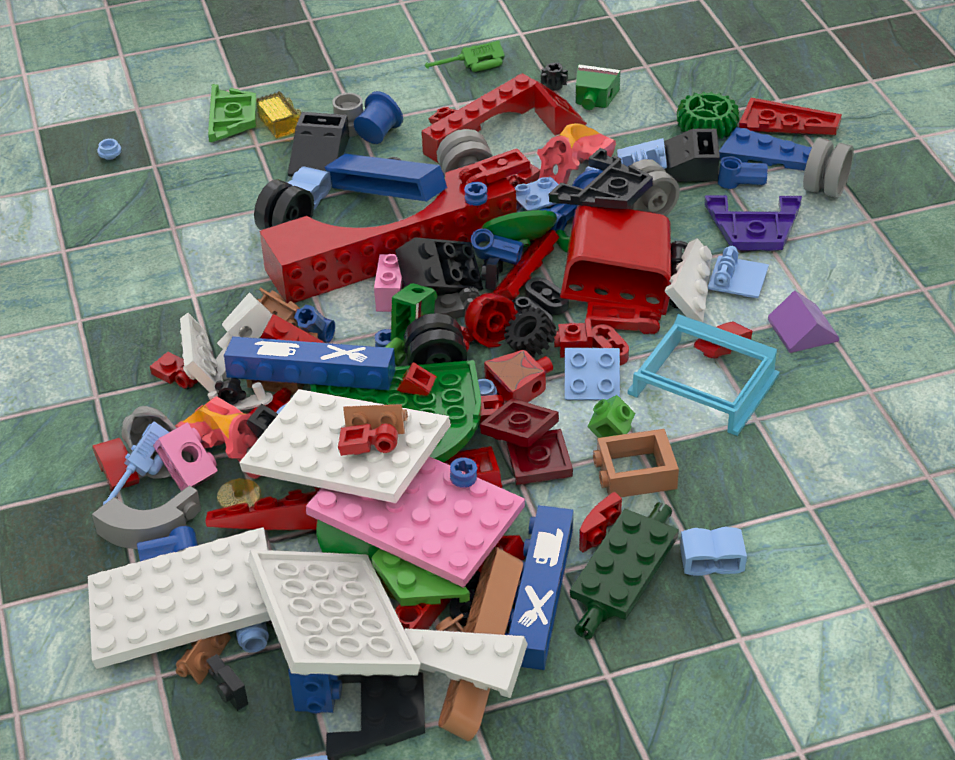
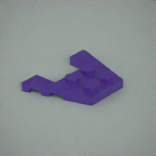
M705 195L704 205L729 246H734L737 250L742 251L783 250L801 207L802 196H779V212L729 211L727 195Z

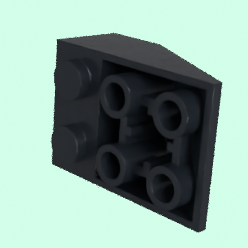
M301 112L295 129L288 176L293 177L294 173L301 167L326 171L325 166L344 155L350 138L347 115Z
M691 129L664 141L667 162L665 171L677 182L718 181L720 156L716 129Z
M413 238L395 250L404 288L409 284H417L432 288L437 293V296L459 293L462 289L474 287L478 291L484 289L471 242Z

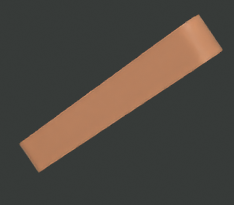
M498 547L493 548L484 561L464 632L505 635L523 568V561ZM450 679L438 722L439 727L468 742L471 741L481 725L490 688L483 690L475 687L472 682L463 679L459 681Z

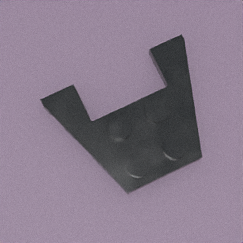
M599 148L588 158L589 167L603 170V172L584 189L560 183L549 193V202L628 210L653 186V177L633 165L625 166L621 163L619 157L613 156L611 158L607 155L605 149Z
M418 672V675L403 676L339 675L338 680H341L342 684L361 683V730L326 733V755L328 760H339V758L351 754L357 757L366 754L369 748L385 744L387 747L425 734L424 677L422 672Z

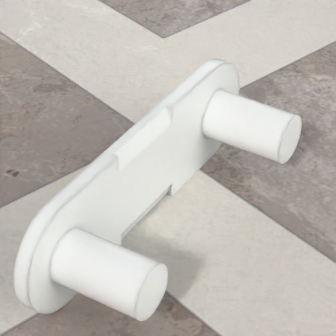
M257 382L252 385L255 395L239 400L233 406L239 410L259 407L261 403L263 405L269 404L273 400V396L269 392L265 393L262 384ZM217 391L208 393L210 400L216 396L218 397Z

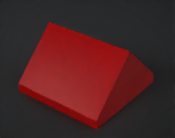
M537 81L535 83V113L554 135L561 134L566 125L575 123L587 124L566 99Z

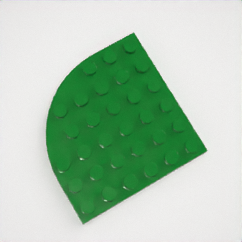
M474 360L419 365L436 376L430 393L427 396L397 391L404 374L410 366L395 367V373L389 390L311 384V392L384 405L402 404V408L449 416L451 426L430 454V457L441 462H445L453 457L469 442L478 427L481 417V393Z

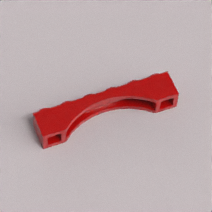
M522 73L421 131L423 154L438 163L437 150L447 135L457 130H475L489 118L501 113L517 112L524 114L535 107L534 85L537 81Z

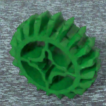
M702 91L701 94L695 92L693 96L687 95L678 105L676 114L681 132L691 129H716L718 139H723V136H730L738 126L740 118L738 105L735 104V100L729 99L727 95L722 96L721 93L714 94L712 91L710 93Z

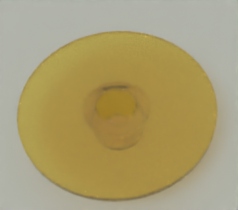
M244 478L226 482L217 493L218 502L223 508L241 503H248V506L252 507L261 496L258 484Z

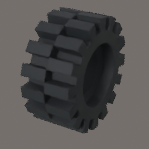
M530 307L529 312L527 309L522 310V315L517 313L514 315L516 319H511L508 322L511 326H506L505 331L507 333L504 334V338L515 352L524 350L535 358V353L538 355L543 354L542 349L548 350L550 348L548 343H553L555 340L552 336H556V326L546 313L538 307L537 309Z

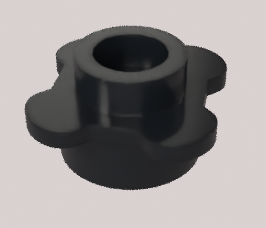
M231 378L224 382L219 380L215 383V389L219 391L218 397L231 405L238 403L239 400H244L246 392L242 390L240 386L241 381L237 378Z

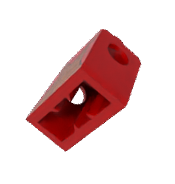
M524 350L484 362L485 379L493 382L497 388V395L503 396L505 403L511 398L527 403L545 391L546 374L553 371V364L547 356L535 360Z

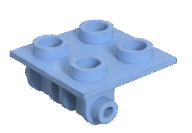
M663 138L617 150L621 163L627 167L637 161L651 159L659 163L664 169L667 168Z
M542 177L538 181L529 184L517 185L515 187L517 210L523 207L526 211H531L557 204L549 202V193L559 184L551 177Z
M728 246L724 249L723 256H718L708 289L759 299L769 264L738 259L736 247Z
M565 348V400H607L615 395L620 397V348Z

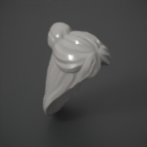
M140 406L124 419L122 438L131 449L133 445H137L143 432L153 421L169 432L175 430L176 427L158 409ZM156 450L151 455V459H154L156 456ZM186 451L182 452V458L186 462L191 463L192 454ZM165 465L162 466L156 475L145 474L153 479L172 477Z

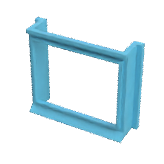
M678 314L671 329L640 369L634 372L633 384L628 389L627 394L637 398L647 384L701 403L729 414L727 432L738 436L779 377L780 371L775 370L777 349ZM682 332L762 361L733 403L656 374L681 341Z

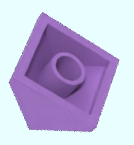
M795 290L768 315V321L789 353L839 342V336L817 304Z

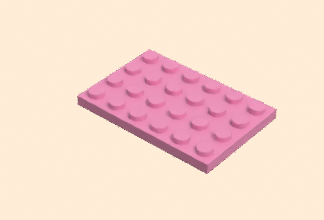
M429 456L397 503L321 488L306 505V514L464 588L523 510L525 498L479 478L470 487H457L450 480V465Z

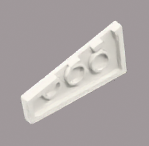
M697 238L688 243L682 255L683 261L678 263L676 267L677 273L672 275L670 279L671 285L666 287L665 293L686 317L703 322L712 254L710 249L704 246Z
M187 313L180 318L181 345L183 347L182 357L184 359L183 369L192 380L196 378L209 392L217 391L218 393L219 391L215 389V383L219 380L223 381L219 373H216L215 368L218 365L216 359L211 354L212 348L207 333Z
M404 629L421 664L420 669L431 673L438 671L446 674L450 679L456 681L463 679L474 683L477 688L483 690L491 688L499 691L500 695L511 698L527 647L524 636Z

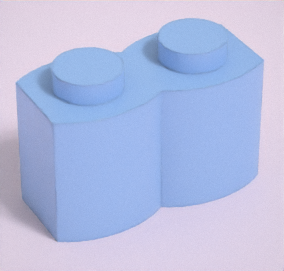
M301 167L294 173L292 180L288 182L293 186H298L311 192L314 197V210L320 200L326 197L332 186L330 172L309 167Z
M721 527L711 531L702 528H691L681 532L680 551L685 574L701 576L714 572L719 574H737L745 571L747 554L741 529Z

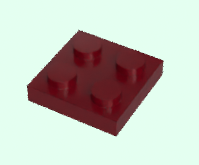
M511 398L480 424L481 434L497 440L514 443L520 447L529 448L559 422V412Z
M561 429L547 431L529 448L520 447L517 444L506 441V448L516 485L573 477V467Z

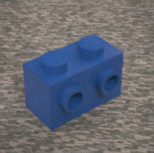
M289 668L288 673L295 711L333 713L335 700H340L342 694V681L338 680L339 675H300L291 673Z

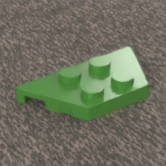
M212 84L208 127L209 142H214L256 127V93L240 91L235 88H230L228 92L219 90V85Z
M379 549L372 556L373 567L400 606H412L419 603L441 604L440 599L460 598V603L470 600L469 591L466 587L463 588L389 552Z

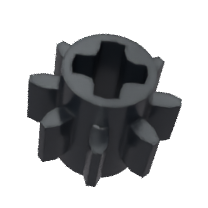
M550 63L546 66V69L542 68L541 84H546V87L552 91H558L562 89L563 85H567L568 70H563L561 64Z

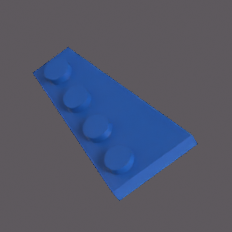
M736 127L719 150V160L731 156L738 158L742 163H748V160L762 161V163L771 167L779 163L784 164V168L805 171L812 147L771 137L767 134L753 132L746 128Z

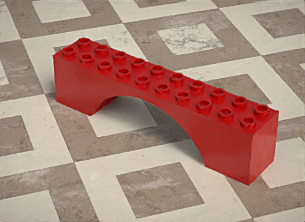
M465 166L445 172L447 188L440 192L436 199L426 208L398 222L376 227L350 228L325 224L305 216L260 230L265 271L285 303L288 304L290 301L296 303L375 277L380 254L396 255L395 250L413 238L471 242L473 233L478 229H482V225L486 222L517 212L516 190L506 178H502L496 182L485 184L487 186V201L484 204L478 206L470 205L465 201L464 188L466 183H462L458 177L460 171L468 167Z

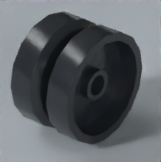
M278 179L272 180L264 186L257 198L254 209L255 225L259 230H264L305 216L312 218L314 197L306 189L293 186Z
M439 313L427 314L415 319L407 326L403 336L408 366H411L412 363L423 365L467 361V351L463 342L462 329L452 317Z

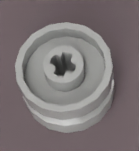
M470 129L457 130L447 135L437 150V160L443 170L444 177L445 172L493 157L484 136L476 130Z
M816 139L807 160L803 188L815 193L823 188L827 196L839 198L844 191L850 174L854 147L839 143L834 148L831 140Z
M643 159L633 163V166L653 177V186L629 209L657 213L664 216L668 215L675 207L679 198L680 188L677 181L666 173L665 169L654 160Z

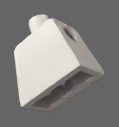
M249 292L222 323L227 333L217 344L224 349L225 346L228 347L233 336L259 338L272 313Z

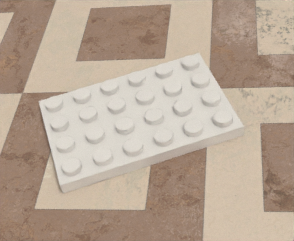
M298 389L239 463L242 472L397 503L447 432L451 423L449 416L407 409L408 420L404 421L405 434H398L397 446L391 452L382 453L374 445H371L370 452L341 456L338 442L341 428L345 427L343 407L384 404Z
M264 527L88 576L92 662L95 668L99 669L200 639L270 621V616L248 562L250 550H269Z
M250 550L248 562L291 673L300 675H418L421 664L368 555Z

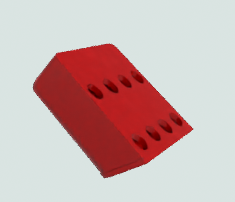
M578 205L570 232L560 298L588 303L640 305L641 307L657 309L661 312V315L666 316L670 297L665 293V289L671 285V223L669 219L661 214L633 209L626 210ZM579 285L582 290L575 291L570 289L569 286ZM603 289L608 294L599 295L594 290ZM628 293L634 298L630 300L624 299L620 294ZM646 298H655L659 303H649Z

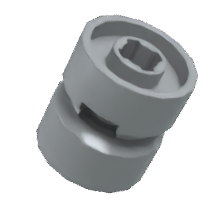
M355 93L340 94L333 99L334 114L348 116L349 137L356 136L358 134L354 129L353 122L363 112L362 98Z

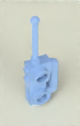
M155 421L148 425L137 445L131 447V450H133L131 454L127 453L125 456L126 461L124 464L127 465V471L107 500L103 502V505L117 496L129 476L135 471L142 476L146 473L150 475L158 474L164 463L158 453L154 459L150 458L155 451L153 445L158 438L166 435L169 431Z

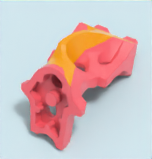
M583 124L566 125L559 136L551 138L542 149L537 150V155L541 160L539 179L551 177L558 184H567L571 171L573 169L578 170L579 165L599 148L605 149L607 155L611 157L615 150L616 141ZM557 164L558 172L554 175L553 168Z
M217 396L205 405L197 408L184 421L182 420L175 425L178 428L188 422L190 427L195 428L200 434L203 448H212L213 446L225 443L228 457L236 458L239 462L247 454V448L251 449L258 440L246 424L251 414L242 413L235 406ZM247 473V475L253 479H257L261 476L252 473Z

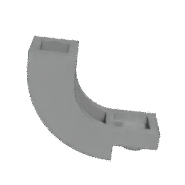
M189 485L169 502L155 509H133L114 497L96 510L92 517L99 536L114 545L138 549V542L167 537L173 529L187 526L186 522L193 519L201 511L198 491Z

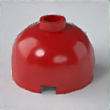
M482 294L474 298L465 311L466 329L475 341L486 347L501 346L502 344L498 342L505 339L504 334L507 333L505 328L506 326H511L508 322L511 319H516L514 315L518 311L515 310L514 303L510 299L500 294Z

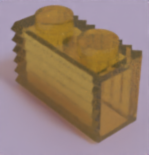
M278 91V93H270L269 96L266 95L256 99L258 116L273 136H275V139L295 133L301 111L294 108L289 97L286 98L282 92Z

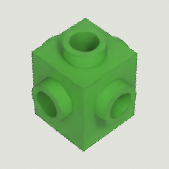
M615 395L607 400H600L594 406V413L587 427L598 438L627 434L632 428L631 423L636 413L618 395Z

